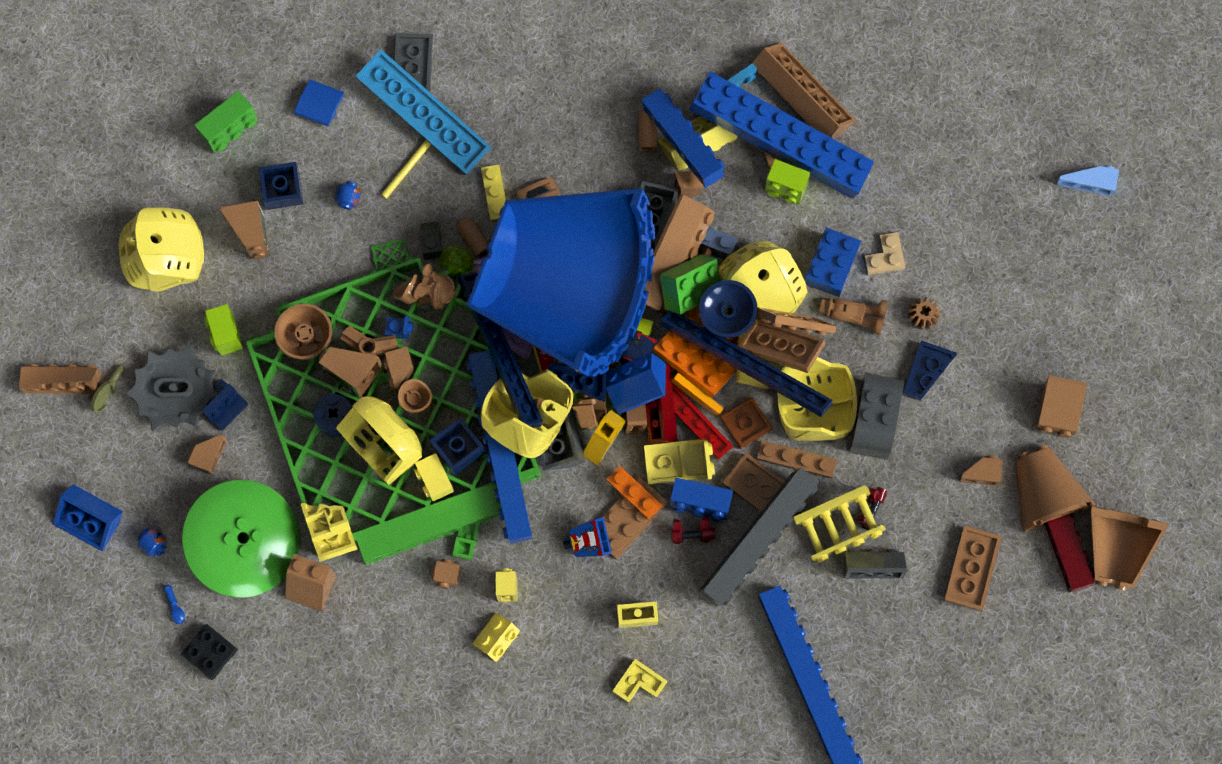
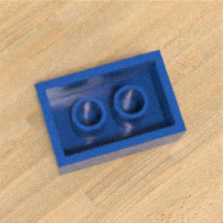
M826 227L805 277L806 285L840 297L859 250L861 240Z
M675 478L670 508H673V511L676 513L684 514L687 511L691 512L694 517L703 518L705 515L711 517L713 521L722 522L727 520L733 490Z

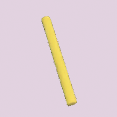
M427 140L422 143L382 192L381 196L387 199L430 147L431 144Z

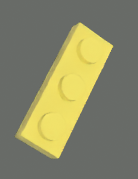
M500 166L482 167L481 171L491 222L498 221L500 210L506 201Z

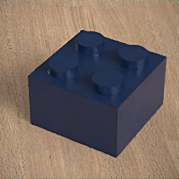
M296 162L259 167L262 197L266 210L304 204L300 173Z
M461 417L429 440L432 448L454 476L486 453L484 446Z

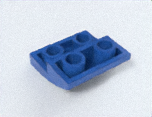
M310 79L298 101L294 114L329 126L336 115L337 107L344 98V92Z

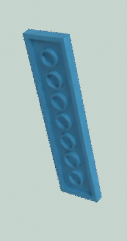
M381 49L356 75L359 81L465 175L491 149L487 142Z

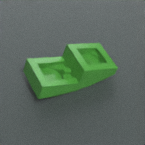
M481 521L474 525L471 523L461 527L458 531V536H456L452 556L472 560Z

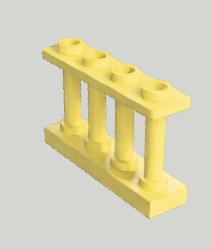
M861 486L793 517L797 525L806 527L817 553L810 556L813 561L823 562L829 559L828 555L841 554L847 551L846 547L851 545L856 547L865 543L864 539L869 537L875 539L883 535L882 532L886 530L885 526L880 525L877 527L866 502V496L871 494L867 486ZM854 501L859 503L870 528L869 531L860 535L848 509L849 504ZM836 509L841 511L852 536L851 539L841 542L830 517L832 515L831 512ZM818 517L824 520L834 546L823 550L812 524L814 523L813 520Z

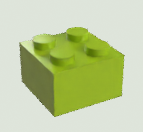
M775 159L766 180L765 191L771 197L778 198L779 196L784 198L789 204H800L808 185L810 172Z
M228 304L206 310L207 317L204 318L210 334H212L209 335V339L215 351H219L222 356L242 350L243 346L235 318Z

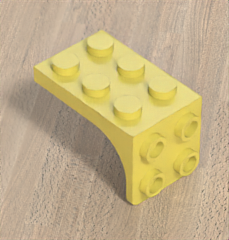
M705 438L644 445L648 484L675 481V478L709 480L712 479V475H715L714 463L710 462L709 455H713L712 444Z

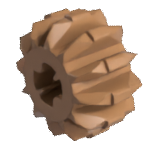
M925 297L924 301L918 298L916 303H911L912 309L908 310V314L911 315L909 321H915L914 327L921 324V330H924L925 325L931 329L932 324L936 325L938 323L937 318H940L941 313L937 311L940 307L933 306L934 300L929 303L928 298ZM922 310H925L924 313L927 311V312H928V315H927V316H924L925 314L921 315V311H922Z

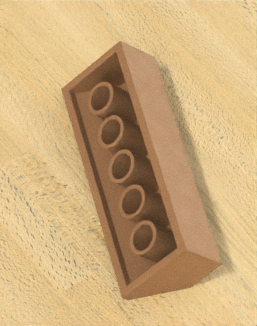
M783 43L764 48L753 61L757 68V73L762 75L772 88L776 89L780 97L793 107V111L800 115L807 125L835 139L856 122L850 113Z
M680 194L653 252L655 257L652 267V281H647L645 291H649L646 306L665 315L669 311L665 310L660 274L697 256L700 244L705 239L706 231L712 223L715 214L709 207L683 194Z

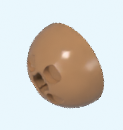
M312 304L291 306L280 315L275 325V339L279 348L286 355L298 360H308L319 356L326 350L332 338V325L329 317L322 309Z

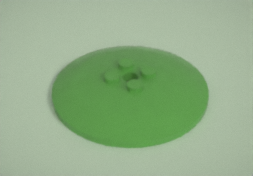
M251 480L227 481L204 492L188 511L182 529L183 554L194 576L210 590L229 597L243 598L256 596L277 586L286 577V572L293 555H298L300 544L298 522L287 501L272 488ZM241 532L248 536L245 544L240 543L237 539L238 534Z

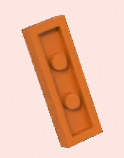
M621 466L606 479L614 489L648 520L662 507V504Z

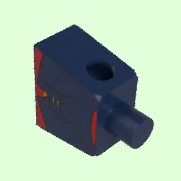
M636 331L633 338L628 337L625 344L629 346L622 353L619 362H622L623 365L653 353L652 350L658 343V340Z

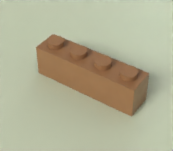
M28 364L27 367H21L19 389L23 393L94 394L100 387L101 371L95 365L77 367L76 365L68 364L65 367H58L54 364H47L46 367H39L36 364Z

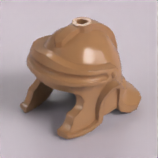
M426 264L422 270L424 278L422 283H419L415 289L414 299L416 300L420 297L418 301L420 306L431 301L434 309H443L445 304L450 303L453 297H455L454 282L445 274H437L431 264Z

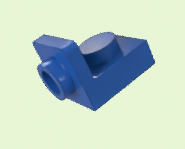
M405 316V318L387 317L385 337L396 335L398 339H408L409 333L412 334L413 322H410L409 316Z

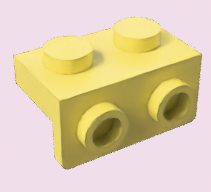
M495 613L472 644L497 662L512 641L515 640L520 630L512 622Z

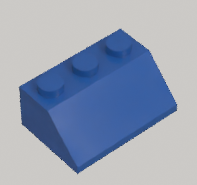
M649 353L607 371L606 391L616 413L622 414L664 397L666 363L653 353Z
M73 484L60 496L53 525L103 551L117 529L123 511Z

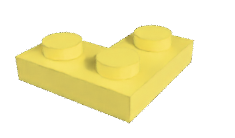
M634 659L612 692L628 703L640 687L657 698L668 681Z

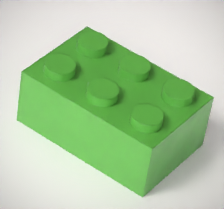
M238 90L196 123L195 127L200 138L215 154L217 151H223L231 140H237L242 135L241 132L246 128H252L258 118L253 106Z
M701 254L660 274L665 310L682 314L698 306L704 292L711 285L720 281L717 258Z

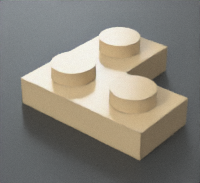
M899 233L880 235L882 253L864 256L867 274L872 275L904 270L906 267Z

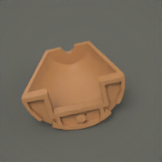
M1048 445L1037 448L1036 452L1030 453V451H1026L1019 455L1020 459L1016 461L1023 532L1038 528L1045 522L1076 511L1080 513L1089 510L1091 506L1096 507L1092 498Z
M1091 506V535L1094 580H1096V584L1107 586L1108 583L1115 584L1114 588L1126 590L1127 587L1134 588L1166 531L1168 523Z

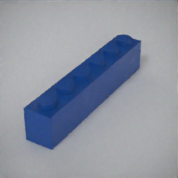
M658 89L641 100L645 113L705 188L724 177L723 169L725 167L723 162L719 158L716 159L714 157L711 147L703 143L700 133H695L691 122L683 118L680 108L672 104V99L668 93L664 94L661 89Z

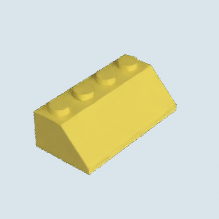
M702 116L690 121L695 133H700L703 143L706 146L709 145L713 152L718 151L728 142L735 141L738 137ZM665 137L657 140V143L674 168L678 171L688 168Z

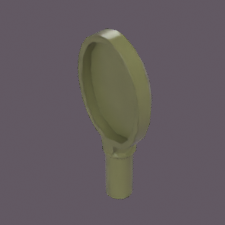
M118 365L108 378V381L95 391L91 400L92 411L99 413L107 406L104 403L110 392L113 395L116 381L125 370L122 365Z

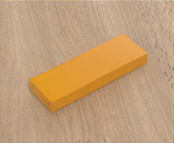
M680 373L673 376L672 383L715 416L721 413L723 410L722 406Z

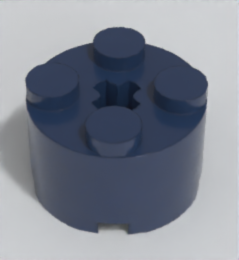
M334 393L321 398L313 410L314 420L320 431L329 437L342 436L336 427L352 409V406L346 398ZM332 414L338 415L336 418L331 417Z

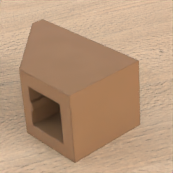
M407 346L386 352V359L383 360L386 371L390 370L391 377H388L391 389L395 388L396 393H398L401 385L409 379L414 370Z

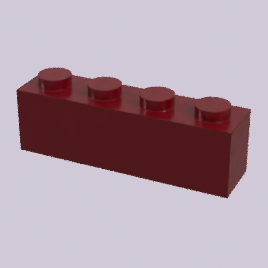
M666 365L665 396L645 404L649 444L678 441L670 365Z
M1067 514L1045 522V528L1069 593L1092 586L1094 584V572L1092 569H1089L1087 563L1089 558L1087 552L1082 550L1080 544L1082 539L1079 532H1076L1074 528L1075 519L1073 515Z

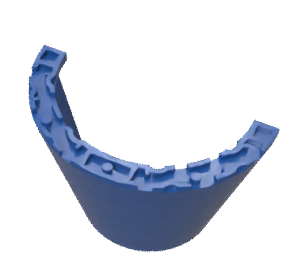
M628 189L506 200L500 210L499 220L494 226L492 239L487 245L489 255L481 261L480 271L474 280L473 290L467 299V306L580 374L597 376V374L601 375L607 372L608 366L612 362H618L622 353L628 348L629 345L625 344L628 337L633 338L649 295V291H645L647 281H652V267L655 256L653 255V249H651V239H655V228L652 222V210H647L646 205L650 203L644 190Z

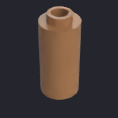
M641 110L638 113V150L640 152H655L657 150V127L645 111Z
M471 217L461 218L457 222V231L477 259L488 253V241Z

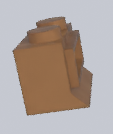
M580 394L572 405V408L576 410L578 424H580L581 428L586 429L597 427L608 412L606 400L603 402Z

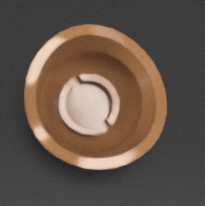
M416 273L412 278L397 286L393 291V297L406 304L416 302L419 298L414 299V292L418 284L422 283L418 274Z
M418 379L407 380L398 391L400 406L410 413L425 410L432 400L431 390L424 382Z

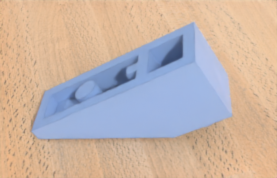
M1106 165L1061 175L1057 185L1113 196L1116 191L1119 170Z

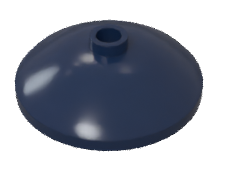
M734 280L719 281L711 285L702 295L699 304L700 318L704 326L712 334L723 338L737 337L747 332L754 324L757 316V301L752 291L744 284ZM731 309L732 313L730 315H727L725 313V310Z

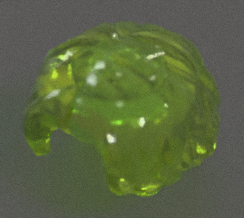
M451 245L440 253L439 266L442 268L446 265L448 271L454 272L456 275L463 269L466 273H470L474 269V260L463 247Z

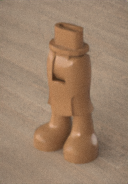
M822 298L819 313L827 314V317L838 321L854 323L859 327L860 325L867 327L874 334L881 335L888 301L881 300L878 305L871 306L843 298H831V300ZM867 314L877 318H866L864 317V315Z

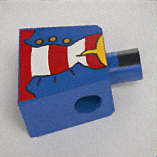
M604 517L590 520L570 529L571 538L564 539L563 541L565 550L573 549L576 557L612 554Z

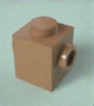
M442 559L441 562L436 561V566H432L430 577L433 578L434 583L439 588L458 587L461 567L460 565L453 564L451 560Z

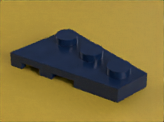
M921 340L902 395L921 401L957 353Z
M549 362L548 370L557 375L572 391L605 402L607 372L601 375L597 374V376H586L565 364Z

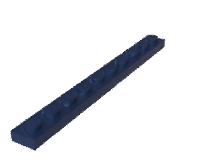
M477 272L459 275L458 281L466 299H468L473 290L474 280L478 276ZM471 309L518 419L532 428L541 427L543 423L502 327Z
M669 311L661 319V326L814 414L822 417L832 406L833 400L725 338L712 334L707 328L688 317Z

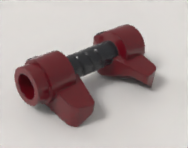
M876 487V490L870 488L871 494L869 495L868 502L872 503L870 511L873 518L879 505L884 503L887 496V491L881 487ZM864 515L858 516L859 526L870 530Z
M707 517L701 520L698 531H684L680 520H673L672 543L674 544L683 543L684 539L699 538L704 543L715 539V528L709 527V519Z

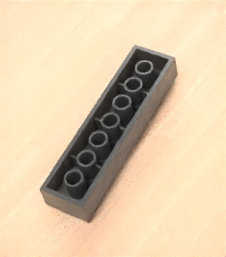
M803 468L795 469L699 589V592L716 606L727 605L733 597L731 593L734 589H739L744 584L745 580L743 578L745 575L751 574L758 566L756 561L761 558L763 559L770 550L768 546L773 542L776 543L782 535L780 531L785 527L787 528L793 522L794 518L792 516L794 513L800 512L806 505L805 499L812 497L818 490L816 486L819 481Z

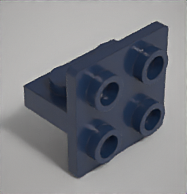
M220 379L214 385L218 395L202 410V414L223 431L248 406V402L236 392L233 386Z

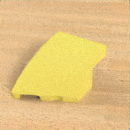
M301 503L319 562L357 550L343 506H327L324 504L312 506Z

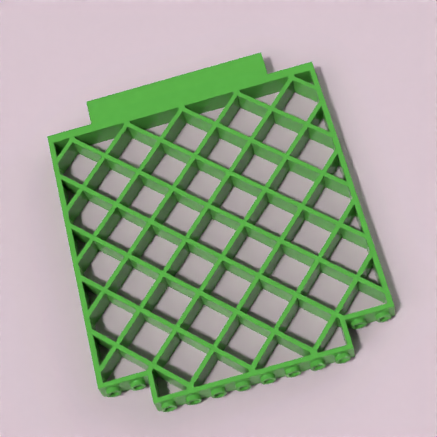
M419 257L408 258L404 263L398 265L391 264L387 269L381 271L374 270L365 277H355L351 279V282L335 284L331 289L318 290L314 295L301 296L297 301L291 303L284 302L275 308L279 318L291 306L297 304L313 305L344 294L334 315L324 311L331 321L332 334L338 324L345 328L351 326L371 339L383 337L371 331L381 309L402 318L409 316L410 322L435 332L425 354L408 348L410 357L421 361L412 379L420 380L427 364L447 372L451 376L440 397L432 394L431 402L436 403V406L426 427L401 417L404 409L400 404L395 413L409 428L422 433L419 439L422 448L428 436L433 438L439 434L432 431V428L443 407L467 417L465 423L469 428L473 420L479 423L478 416L480 415L476 414L478 409H476L475 402L471 411L446 401L457 377L471 383V379H474L473 376L461 371L471 348L480 352L488 351L487 346L475 341L480 332L477 323L469 338L445 328L456 306L472 313L471 309L467 306V302L459 299L463 292L460 283L456 289L455 297L449 303L439 325L415 315L420 306L418 305L419 299L412 304L409 312L385 302L396 280L405 282L411 278L401 273L419 267L421 276L424 278L423 266ZM453 265L443 272L436 271L437 274H445L450 278L466 274L463 265ZM389 278L379 298L357 290L358 288ZM352 296L375 305L364 328L341 318ZM275 329L269 331L267 335H257L246 342L301 502L308 505L304 491L316 496L312 506H319L324 499L337 506H343L347 510L348 522L353 513L377 523V525L352 534L355 544L359 545L366 565L458 532L461 527L471 523L474 525L479 521L482 523L499 517L498 509L502 507L500 501L496 502L494 490H498L497 484L490 483L478 488L488 467L486 454L478 458L483 463L472 485L447 474L449 468L444 464L443 468L450 483L466 489L468 492L433 504L434 501H432L431 497L424 501L402 491L413 467H416L415 464L402 474L395 488L373 478L374 470L370 466L364 474L342 464L350 447L346 439L335 460L311 450L320 433L317 424H315L305 446L286 439L283 431L293 412L315 422L312 413L296 406L308 383L330 393L341 395L352 403H356L360 398L342 391L343 386L337 382L333 387L311 377L319 362L320 355L312 358L305 372L302 373L282 364L286 354L281 349H279L274 360L255 352L254 348L276 341ZM441 335L465 345L455 368L431 358ZM396 338L398 349L406 347L401 345L403 339ZM259 361L271 366L265 378ZM384 363L382 364L383 369L375 378L367 396H375L382 380L389 383L388 377L391 376L386 374L387 371ZM277 370L301 379L289 403L269 393L268 388ZM273 403L286 409L280 422ZM358 436L354 437V440L365 444ZM382 439L380 444L378 443L387 455L394 451L386 447L387 443L384 439ZM288 447L301 452L295 465ZM308 456L331 466L320 490L308 486L299 480L298 475ZM522 457L517 468L521 484L541 477V472L535 458H530L533 468L523 471L529 458ZM338 469L362 479L350 504L326 494ZM368 483L393 493L381 518L357 508ZM398 497L424 507L388 520Z

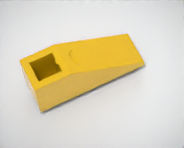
M610 410L594 431L584 450V456L598 466L623 428L626 420Z

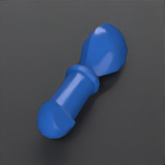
M165 585L164 592L169 602L168 605L172 606V619L175 623L182 624L185 620V614L176 605L178 601H176L173 588L170 585Z

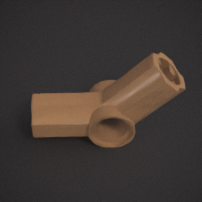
M349 326L340 337L341 341L361 353L380 356L385 355L386 352L398 349L396 335L371 339ZM366 346H373V349L370 352L364 351V348Z

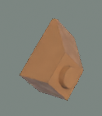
M692 171L674 172V187L679 189L678 197L680 194L689 198L701 194L702 187L704 186Z
M220 434L195 445L194 449L190 450L187 456L189 466L212 475L227 439L225 436Z
M996 456L982 458L961 475L960 482L999 486L1001 483L1002 459H997Z

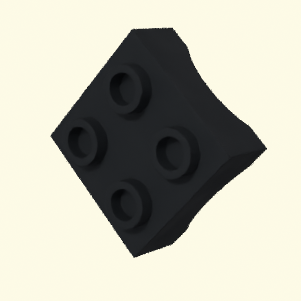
M206 623L183 650L181 655L211 680H214L238 649Z

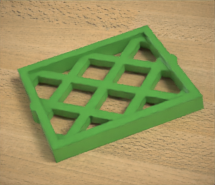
M404 239L371 246L373 261L376 270L379 271L384 270L386 266L388 267L391 259L395 260V264L398 265L399 263H404L401 261L404 256L407 259L409 258ZM399 243L396 248L392 246V244ZM401 244L404 245V252L398 249ZM388 247L394 250L391 255L386 253ZM375 250L381 253L378 258L375 257ZM396 251L402 254L399 259L393 257ZM383 254L389 257L386 262L380 260ZM378 262L384 264L381 269H378Z

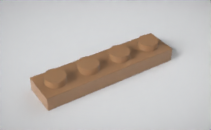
M761 440L757 460L792 469L801 467L808 473L831 479L837 460Z

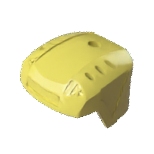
M143 208L121 231L118 244L120 265L124 276L132 286L158 292L180 284L195 282L199 278L202 264L204 263L203 240L201 231L189 212L173 208ZM150 237H156L158 244L153 243Z
M757 241L745 245L730 254L718 267L720 281L734 280L747 286L756 298L757 307L794 313L808 293L806 283L791 254L786 249L778 247L769 241ZM765 269V277L759 279L758 274L760 270Z
M817 357L808 373L783 366L782 372L833 400L832 406L820 417L806 408H803L801 411H795L794 409L801 408L802 406L777 392L779 416L782 427L788 437L796 441H823L846 437L854 427L857 414L856 387L848 366L839 363H829ZM807 376H809V378H810V381H811V384H810V385H808V383H807V379H806ZM817 376H820L821 384L818 383ZM829 376L831 377V383L827 379Z
M549 370L532 377L522 374L532 398L537 399L540 397L544 399L538 409L543 421L541 427L532 428L518 419L516 412L510 410L512 403L501 378L487 394L481 409L482 427L487 433L506 448L527 458L540 456L549 448L559 433L561 425L573 404V391Z
M373 396L361 397L352 406L353 408L336 429L389 486L422 457V447L415 431L408 427L388 403ZM368 424H370L371 427H372L379 435L374 434V432L370 429V427L368 426ZM362 429H365L373 437L372 442H369L361 433ZM355 436H358L366 444L365 448H361L354 440ZM382 439L394 450L389 456L378 445ZM393 461L397 463L394 467L391 466ZM385 468L390 470L388 475L384 473Z

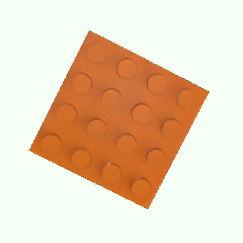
M699 305L690 309L684 315L704 326L699 314ZM669 331L652 350L654 354L711 398L737 372V369L672 331ZM738 336L725 338L738 346Z

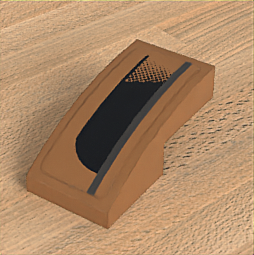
M550 177L531 184L515 194L518 199L558 196L560 192L553 178Z

